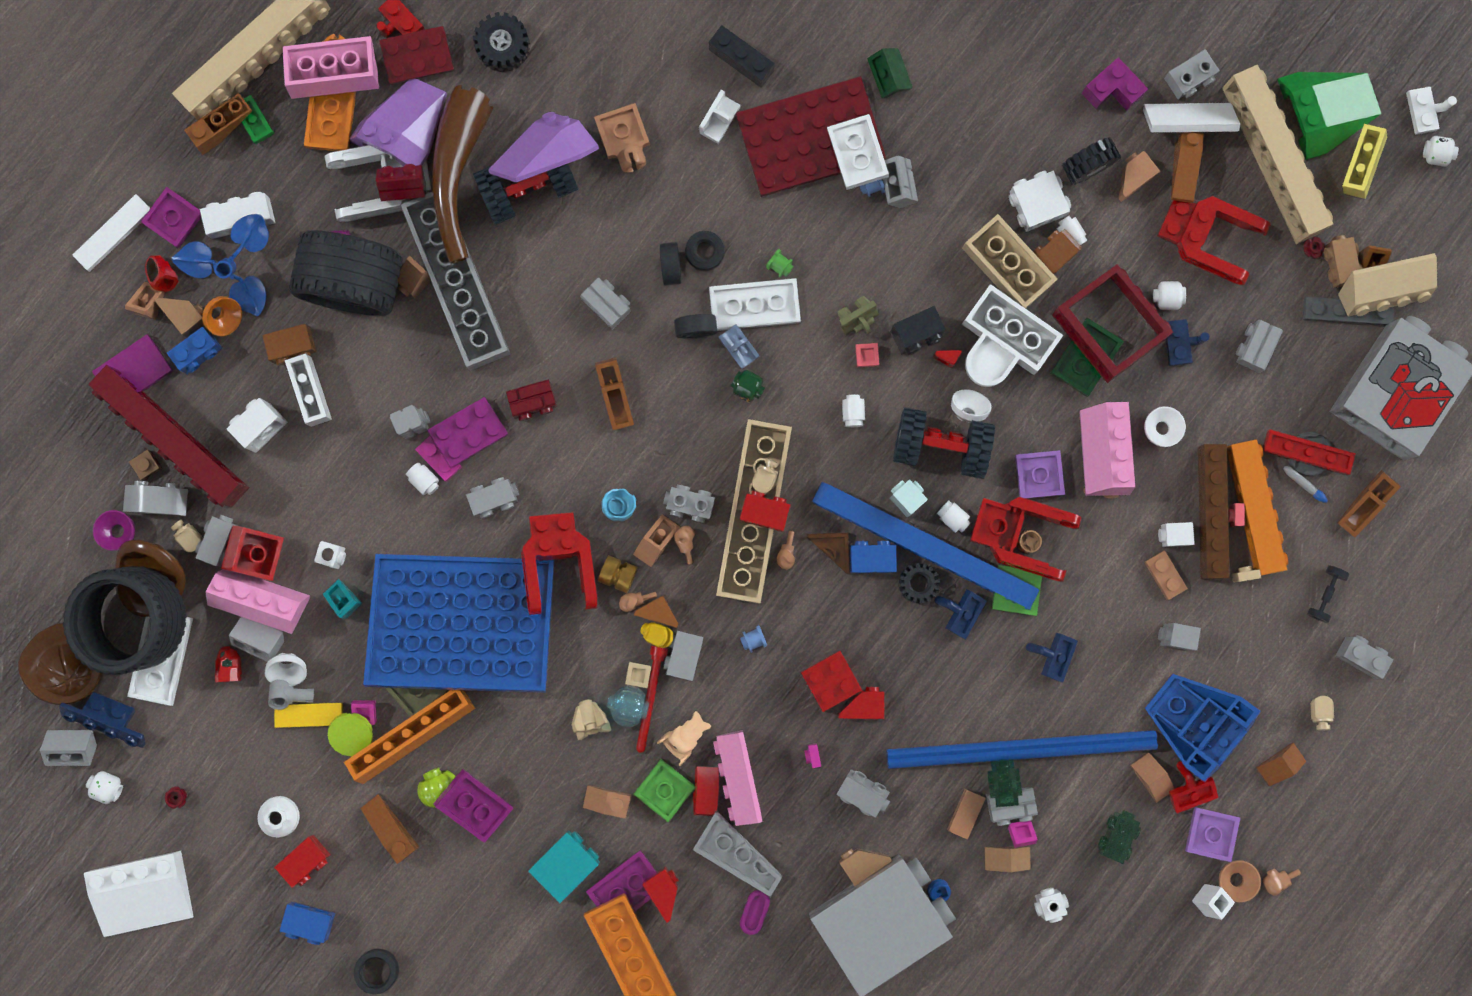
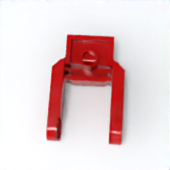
M1213 196L1197 203L1172 200L1157 236L1176 244L1182 261L1232 283L1245 285L1249 276L1248 271L1206 253L1200 248L1205 243L1216 217L1242 229L1248 228L1254 232L1261 233L1263 236L1267 235L1271 223Z
M1018 497L1007 504L983 498L970 541L990 547L997 563L1054 581L1063 582L1067 570H1060L1049 566V563L1013 553V549L1017 545L1024 521V514L1072 529H1079L1082 517L1022 497Z
M574 513L529 516L531 538L523 546L521 552L529 615L541 614L536 560L566 559L577 556L581 589L585 595V610L597 609V593L590 541L576 531Z

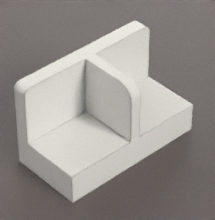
M721 90L699 126L700 134L719 144L740 109V104L727 98L725 91Z

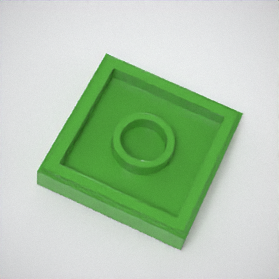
M998 565V569L1039 590L1041 589V576L1016 568ZM1040 591L1030 610L995 593L992 610L1037 616Z
M660 759L633 795L669 822L695 789V785L663 759Z

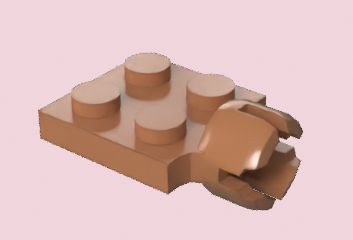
M636 103L594 117L608 159L617 158L621 169L627 173L634 172L631 161L635 162L637 170L646 165L643 148L649 146L650 143Z

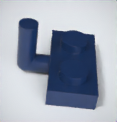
M1187 319L1167 321L1173 331L1165 340L1169 366L1193 363L1191 346L1203 344L1209 340V334L1204 332L1199 336L1189 337Z
M967 589L959 604L937 596L935 598L936 604L954 612L945 629L966 640L987 601Z
M1056 633L1050 649L1034 643H1028L1026 650L1047 657L1041 675L1063 683L1078 641Z

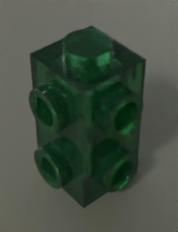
M1013 760L992 761V771H987L990 799L995 798L996 807L1018 806V796H1022L1019 768H1014Z
M1123 810L1122 814L1115 812L1114 815L1109 816L1106 823L1108 828L1106 835L1101 836L1098 842L1099 854L1121 864H1124L1125 860L1128 861L1132 853V848L1130 847L1133 839L1136 840L1141 831V827H1139L1140 822L1134 820L1136 815Z

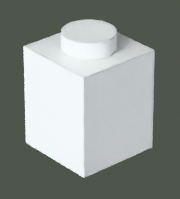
M1193 522L1161 525L1158 537L1159 542H1162V547L1194 545Z
M1204 884L1192 900L1205 916L1221 920L1235 903L1222 887Z

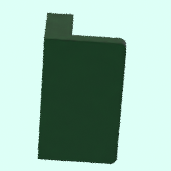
M882 48L867 58L881 98H888L898 91L913 88L898 48Z

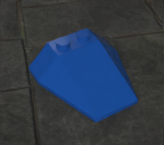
M1175 674L1170 676L1145 707V710L1185 768L1203 782L1222 766L1246 736L1261 712L1240 696Z

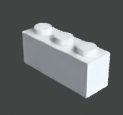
M262 192L251 193L249 197L242 199L240 197L230 198L226 203L222 204L210 203L206 205V208L200 209L205 233L211 239L230 235L235 222L246 215L260 214L263 216L266 225L275 223L270 198Z
M303 354L285 360L305 424L312 427L332 420L312 357Z

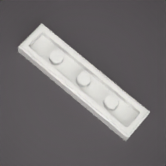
M135 194L73 256L90 272L141 223L150 207Z

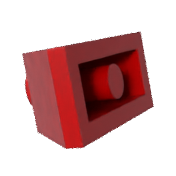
M866 687V691H860L838 713V718L884 719V692L879 691V687Z
M664 867L644 880L642 885L666 923L671 921L678 888L676 882L679 879L672 869L668 871Z

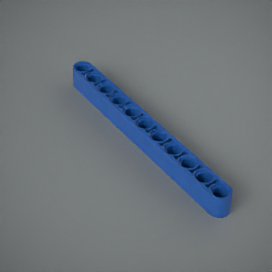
M821 482L812 500V503L879 537L891 541L994 594H1000L1005 599L1024 606L1027 610L1031 609L1040 591L1036 587L827 483Z

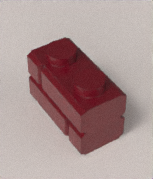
M406 164L403 167L393 168L392 166H384L381 169H377L376 185L381 201L424 198L426 196V181L422 165Z
M549 379L506 391L512 416L514 419L519 418V421L531 419V414L538 412L541 415L552 413L553 408L557 407Z

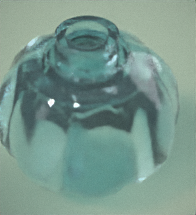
M623 686L618 689L614 696H609L607 708L611 709L612 718L618 725L633 727L639 724L640 718L646 720L650 702L644 701L645 694L638 687Z

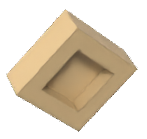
M1252 566L1238 568L1239 573L1232 574L1233 582L1261 578L1260 569L1252 570Z
M629 662L625 684L648 688L652 666Z

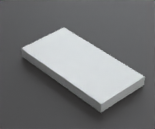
M1231 103L1144 104L1143 108L1145 118L1152 133L1236 132L1240 129V122Z
M796 278L709 287L711 313L716 316L717 331L729 330L735 324L742 329L801 323Z
M150 617L145 618L138 651L147 641L150 632ZM186 618L185 634L182 636V642L171 657L166 658V661L157 666L133 672L127 697L173 706L193 618Z

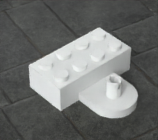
M990 284L962 323L963 326L980 337L966 357V372L974 383L984 387H992L1001 383L1016 363L1034 375L1041 368L1063 335Z

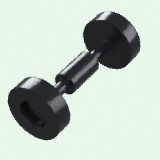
M1328 565L1325 572L1333 576V579L1321 598L1323 602L1319 610L1309 608L1307 613L1308 616L1324 623H1329L1331 618L1330 615L1323 611L1326 604L1331 601L1337 579L1347 581L1349 577L1348 572Z

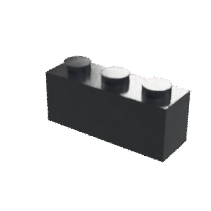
M723 25L720 26L709 41V51L760 88H762L774 72V62Z

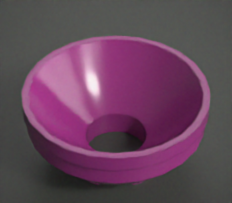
M109 510L102 513L93 525V536L96 543L110 551H117L124 542L133 540L135 535V526L132 519L127 514L117 510ZM116 525H121L124 529L123 535L119 538L114 537L112 534V529Z

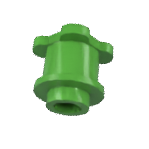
M778 249L768 261L766 269H773L779 274L778 277L780 278L783 275L787 277L794 267L792 265L793 260L784 257L781 254V250Z

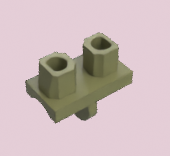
M865 296L855 301L856 311L851 313L847 307H844L837 312L841 329L845 335L853 330L856 333L862 330L866 334L871 333L869 326L875 323L874 318L879 315L876 303L874 301L870 302Z

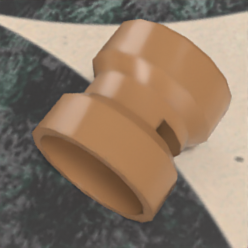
M1033 530L1021 533L1017 541L1018 549L1026 554L1037 551L1042 544L1041 536Z

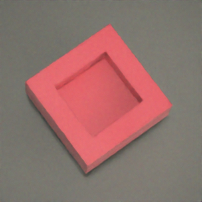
M878 343L855 345L857 368L879 366Z
M1244 503L1231 504L1230 508H1228L1230 527L1244 526Z

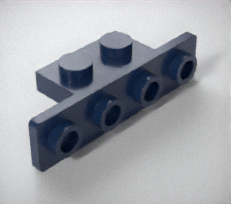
M95 692L92 693L82 710L65 703H61L59 706L61 716L68 722H78L92 731L96 729L111 739L118 738L123 740L131 747L138 746L143 748L145 746L143 734L126 728L135 713V708Z

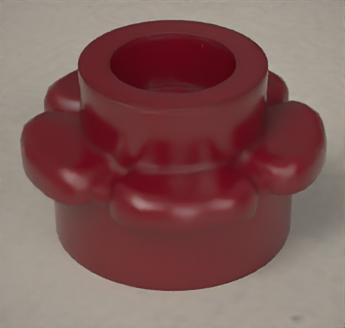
M1312 237V239L1309 238L1304 242V253L1308 257L1319 258L1322 256V252H1324L1326 247L1319 237Z
M178 786L171 787L165 794V802L172 809L176 807L181 808L186 803L187 793Z

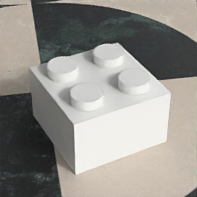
M261 398L249 402L246 406L247 410L241 415H236L229 422L230 426L227 428L244 448L255 453L288 423L270 403Z

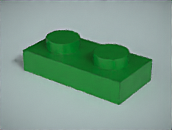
M249 95L244 100L252 112L242 121V124L253 142L258 144L275 133L252 95Z

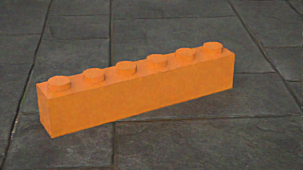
M1257 440L1227 446V456L1238 503H1244V530L1253 569H1260L1261 576L1285 571L1289 562L1287 554L1282 549L1283 535L1281 531H1278L1276 523L1278 522V513L1276 509H1273L1271 501L1273 500V492L1268 487L1266 480L1268 478V470L1266 466H1263L1261 458L1263 457L1262 446L1258 444Z
M450 690L350 757L344 764L354 781L364 784L476 708L464 690Z

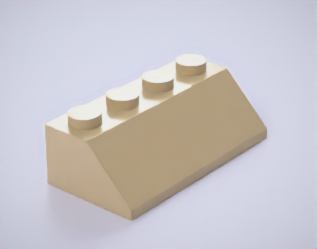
M999 214L972 236L962 248L1002 293L1025 309L1058 280Z
M1433 253L1352 271L1338 294L1348 317L1353 315L1363 316L1371 311L1378 310L1381 312L1389 307H1403L1412 302L1418 301L1422 303L1429 300L1437 288V257Z

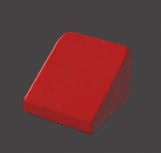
M936 351L933 357L935 360L952 368L962 351Z

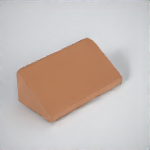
M964 789L947 830L968 839L986 798Z

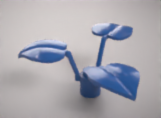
M246 215L235 222L231 229V239L241 245L229 258H224L216 263L215 260H211V249L206 244L198 241L188 243L171 258L181 271L195 278L209 276L212 273L211 264H213L214 272L219 278L225 279L230 277L232 280L236 279L239 281L231 286L229 297L239 303L242 311L255 316H259L266 304V288L263 282L253 275L246 277L244 280L240 276L235 275L236 263L233 261L244 247L250 252H257L267 245L269 232L262 215Z

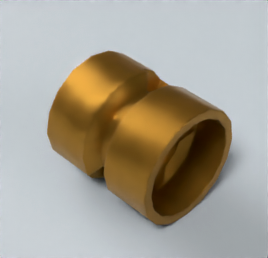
M608 555L598 582L607 586L614 584L615 589L628 593L638 567L627 562L621 564L619 559Z

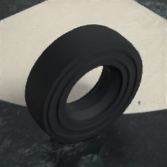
M699 231L693 234L686 243V258L690 265L698 270H712L724 258L725 248L723 241L717 234L711 231ZM709 243L712 245L714 252L710 258L702 259L697 255L696 249L699 244Z

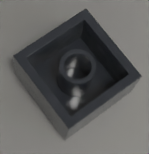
M934 305L895 323L890 332L901 355L907 353L909 356L920 351L919 348L924 344H927L929 347L938 343L946 329Z

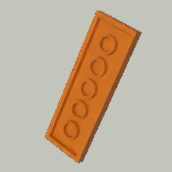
M625 893L584 913V917L624 996H677Z

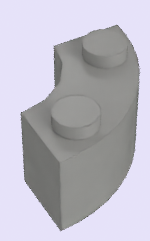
M134 481V485H125L123 512L186 516L188 489L179 488L180 484L166 483V487L148 486V482Z

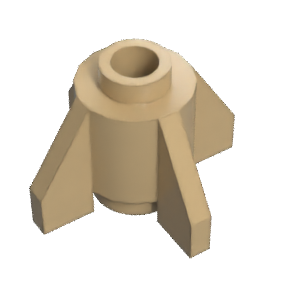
M584 700L575 708L572 728L576 732L578 740L598 732L611 731L606 714L599 708L596 702Z

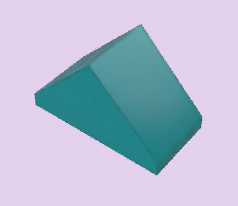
M340 579L323 593V596L334 612L342 619H347L363 604Z

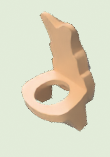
M695 711L691 720H687L683 726H678L673 731L664 734L657 744L663 742L666 748L675 757L680 759L679 766H681L690 757L692 750L697 744V740L702 736V732L709 730L711 725L704 722L700 714Z

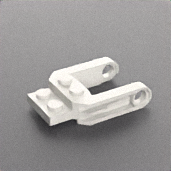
M370 145L325 155L326 167L328 169H340L380 160L382 167H403L393 156ZM425 161L422 168L426 181V193L432 192L427 161ZM379 198L353 203L352 206L335 209L336 220L338 222H348L403 211L401 204L411 199L381 201Z

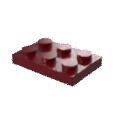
M444 26L379 40L390 84L454 70Z

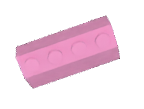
M371 36L283 46L285 87L291 99L379 89L378 70Z
M1106 402L1080 410L1085 496L1130 495L1135 488L1129 402Z
M224 569L214 575L206 590L208 606L290 634L293 633L310 599V595L257 577Z
M743 730L716 736L717 741L713 742L716 755L720 754L722 763L718 764L721 777L725 776L727 785L723 786L725 799L730 798L732 806L728 808L730 821L735 820L736 826L763 822Z

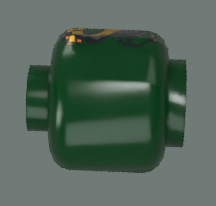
M749 370L739 371L731 384L733 394L747 402H752L755 398L760 399L765 390V387L762 386L763 378Z

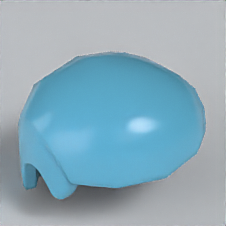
M612 489L602 499V511L612 521H625L632 516L636 509V498L626 489Z

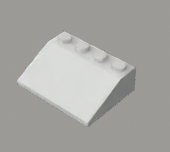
M181 851L94 869L84 873L87 894L104 937L194 917Z

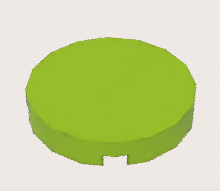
M342 713L332 721L328 728L327 736L330 745L335 751L352 757L372 743L373 729L369 721L358 713Z

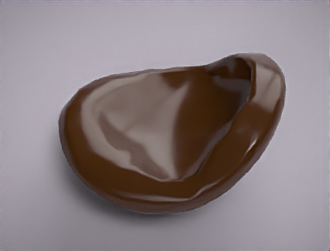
M129 540L119 547L115 568L131 566L152 568L154 571H159L163 576L168 577L169 581H172L175 584L174 586L178 588L180 596L183 595L186 580L185 572L175 557L162 546L143 540ZM122 584L115 587L119 600L127 610L140 617H150L145 601L136 591Z
M63 623L52 625L37 633L24 648L18 662V671L26 688L38 699L54 705H60L61 703L73 704L83 700L96 688L102 674L96 672V670L89 669L87 665H83L75 657V654L70 650L69 644H67Z

